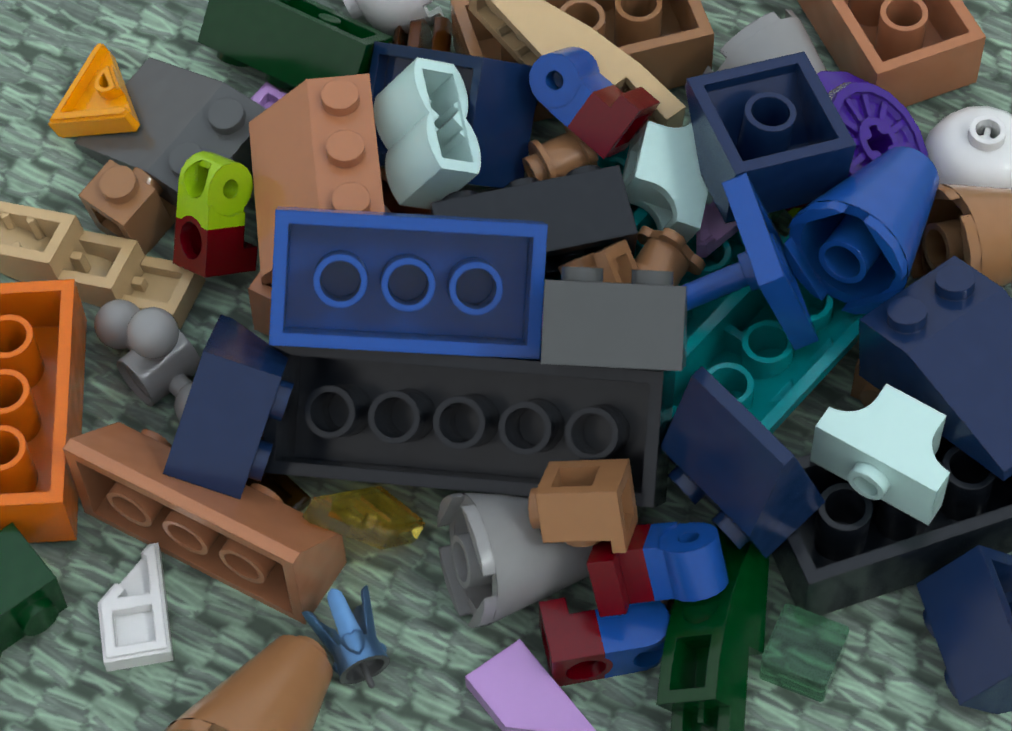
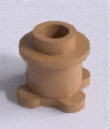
M563 124L566 133L543 143L536 139L528 143L529 156L524 157L522 163L527 177L537 178L541 181L566 176L568 172L581 166L597 165L598 155Z
M642 226L638 231L637 240L644 245L634 259L639 270L674 272L673 286H678L687 271L694 275H700L706 267L705 261L688 247L685 238L675 230L670 228H664L663 231L653 230L650 227Z

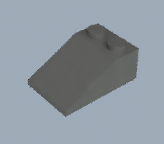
M149 57L125 84L140 123L138 130L127 133L79 136L74 142L76 148L102 165H105L111 159L119 165L129 167L131 170L134 167L142 169L162 187L163 192L159 196L177 207L180 171L186 160L195 153L201 151L213 152L239 162L248 168L253 180L249 122L265 111L266 108L225 82Z
M562 266L561 280L545 279L541 364L682 371L685 368L687 355L688 287L673 286L674 272L632 270L631 283L603 282L604 268Z

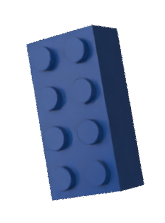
M278 206L275 210L269 345L540 360L548 224L543 221Z

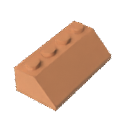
M116 422L69 439L63 447V451L85 513L146 544L158 542L161 552L303 624H306L307 621L303 617L302 612L310 611L313 613L347 563L342 532H340L335 523L318 512L308 511L304 514L284 504L275 492L261 484L245 485L241 499H237L163 474L172 445L164 437L152 430L143 429L141 432H138L120 422Z

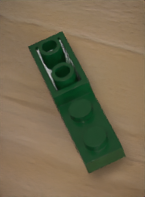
M719 529L718 533L729 579L728 585L719 594L706 600L696 602L674 600L667 627L656 705L672 712L670 731H744L749 655L764 654L769 556L765 558L750 542H747L739 550Z

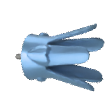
M366 585L361 589L362 605L357 606L353 613L342 592L338 589H331L328 592L327 600L338 633L335 629L320 622L312 612L304 611L302 615L333 656L335 661L333 663V670L338 673L340 682L343 684H356L366 680L368 687L372 689L375 687L372 677L381 673L389 665L390 658L386 654V646L380 643L376 636L368 586Z

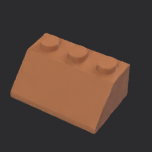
M370 74L306 79L249 122L262 284H272L275 210L278 206L385 212Z

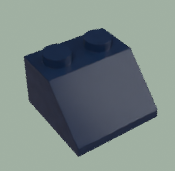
M805 51L686 78L685 90L701 176L725 224L734 222L735 218L722 183L741 174L747 173L767 213L811 203L848 178L856 144Z
M220 315L203 350L163 474L237 499H241L248 478L261 482L273 447V443L261 440L268 417L282 421L294 383L282 379L288 357L233 318Z
M701 366L691 376L660 446L675 465V468L667 476L693 504L696 505L705 497L719 511L711 521L739 550L747 542H750L767 558L825 503V500L795 455Z
M978 545L916 585L925 608L923 610L924 623L931 635L936 639L946 666L944 677L950 692L958 700L960 706L993 714H1001L1012 711V555Z

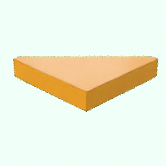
M98 43L94 47L49 119L48 125L59 137L136 132L140 126L117 61L104 44Z

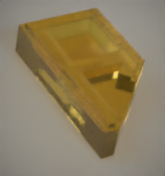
M381 485L313 497L302 516L309 523L380 550L414 543L426 524L420 516Z

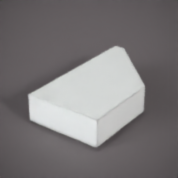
M158 542L148 544L140 553L142 558L120 584L114 583L98 602L103 663L107 672L174 660L162 555Z

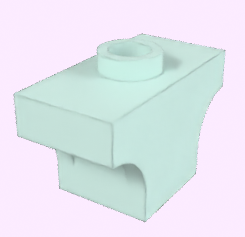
M648 120L629 145L622 175L629 203L639 206L648 212L653 218L657 230L663 231L664 228L673 229L685 238L687 244L701 228L706 204L713 202V198L701 176L692 123L690 122L684 127L673 128Z
M886 383L877 398L863 409L841 411L828 407L815 426L810 461L848 481L851 487L860 495L871 500L881 499L929 526L942 506L950 471L946 470L935 457L939 449L947 415Z

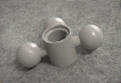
M122 299L107 302L98 310L95 316L94 328L97 337L104 345L112 349L121 350L128 348L130 350L117 360V368L128 387L146 405L152 407L170 392L176 397L174 410L180 422L193 383L189 378L196 373L200 362V357L195 348L179 330L174 317L166 310L157 307H148L140 310L134 303Z

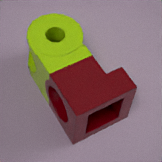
M208 151L195 153L186 160L181 168L178 180L173 264L204 278L256 271L257 246L244 241L246 214L244 207L251 198L253 180L248 168L243 164Z

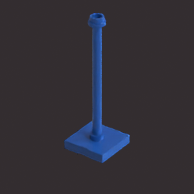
M747 173L723 182L722 185L746 251L737 254L738 262L681 285L688 287L687 311L750 286L752 291L761 289L794 350L819 341L797 279L786 259L783 241Z

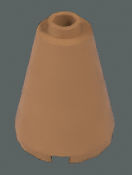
M939 184L910 272L912 278L915 279L926 275L955 255L999 286L1003 287L1011 283L1012 189Z
M302 635L279 636L180 715L165 731H313L333 677V669L328 660V655L325 649L310 637Z

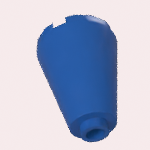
M905 146L891 148L798 211L788 226L790 228L789 238L784 243V253L794 276L810 294L821 301L828 294L846 303L842 311L851 314H868L905 289L939 187V174L933 162L916 149Z

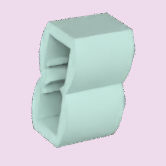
M417 57L376 96L373 110L378 134L388 149L385 158V172L394 198L402 206L431 210L432 202L442 201L445 196L459 191L479 174L481 152L477 137L466 119L468 95L464 81L455 65Z

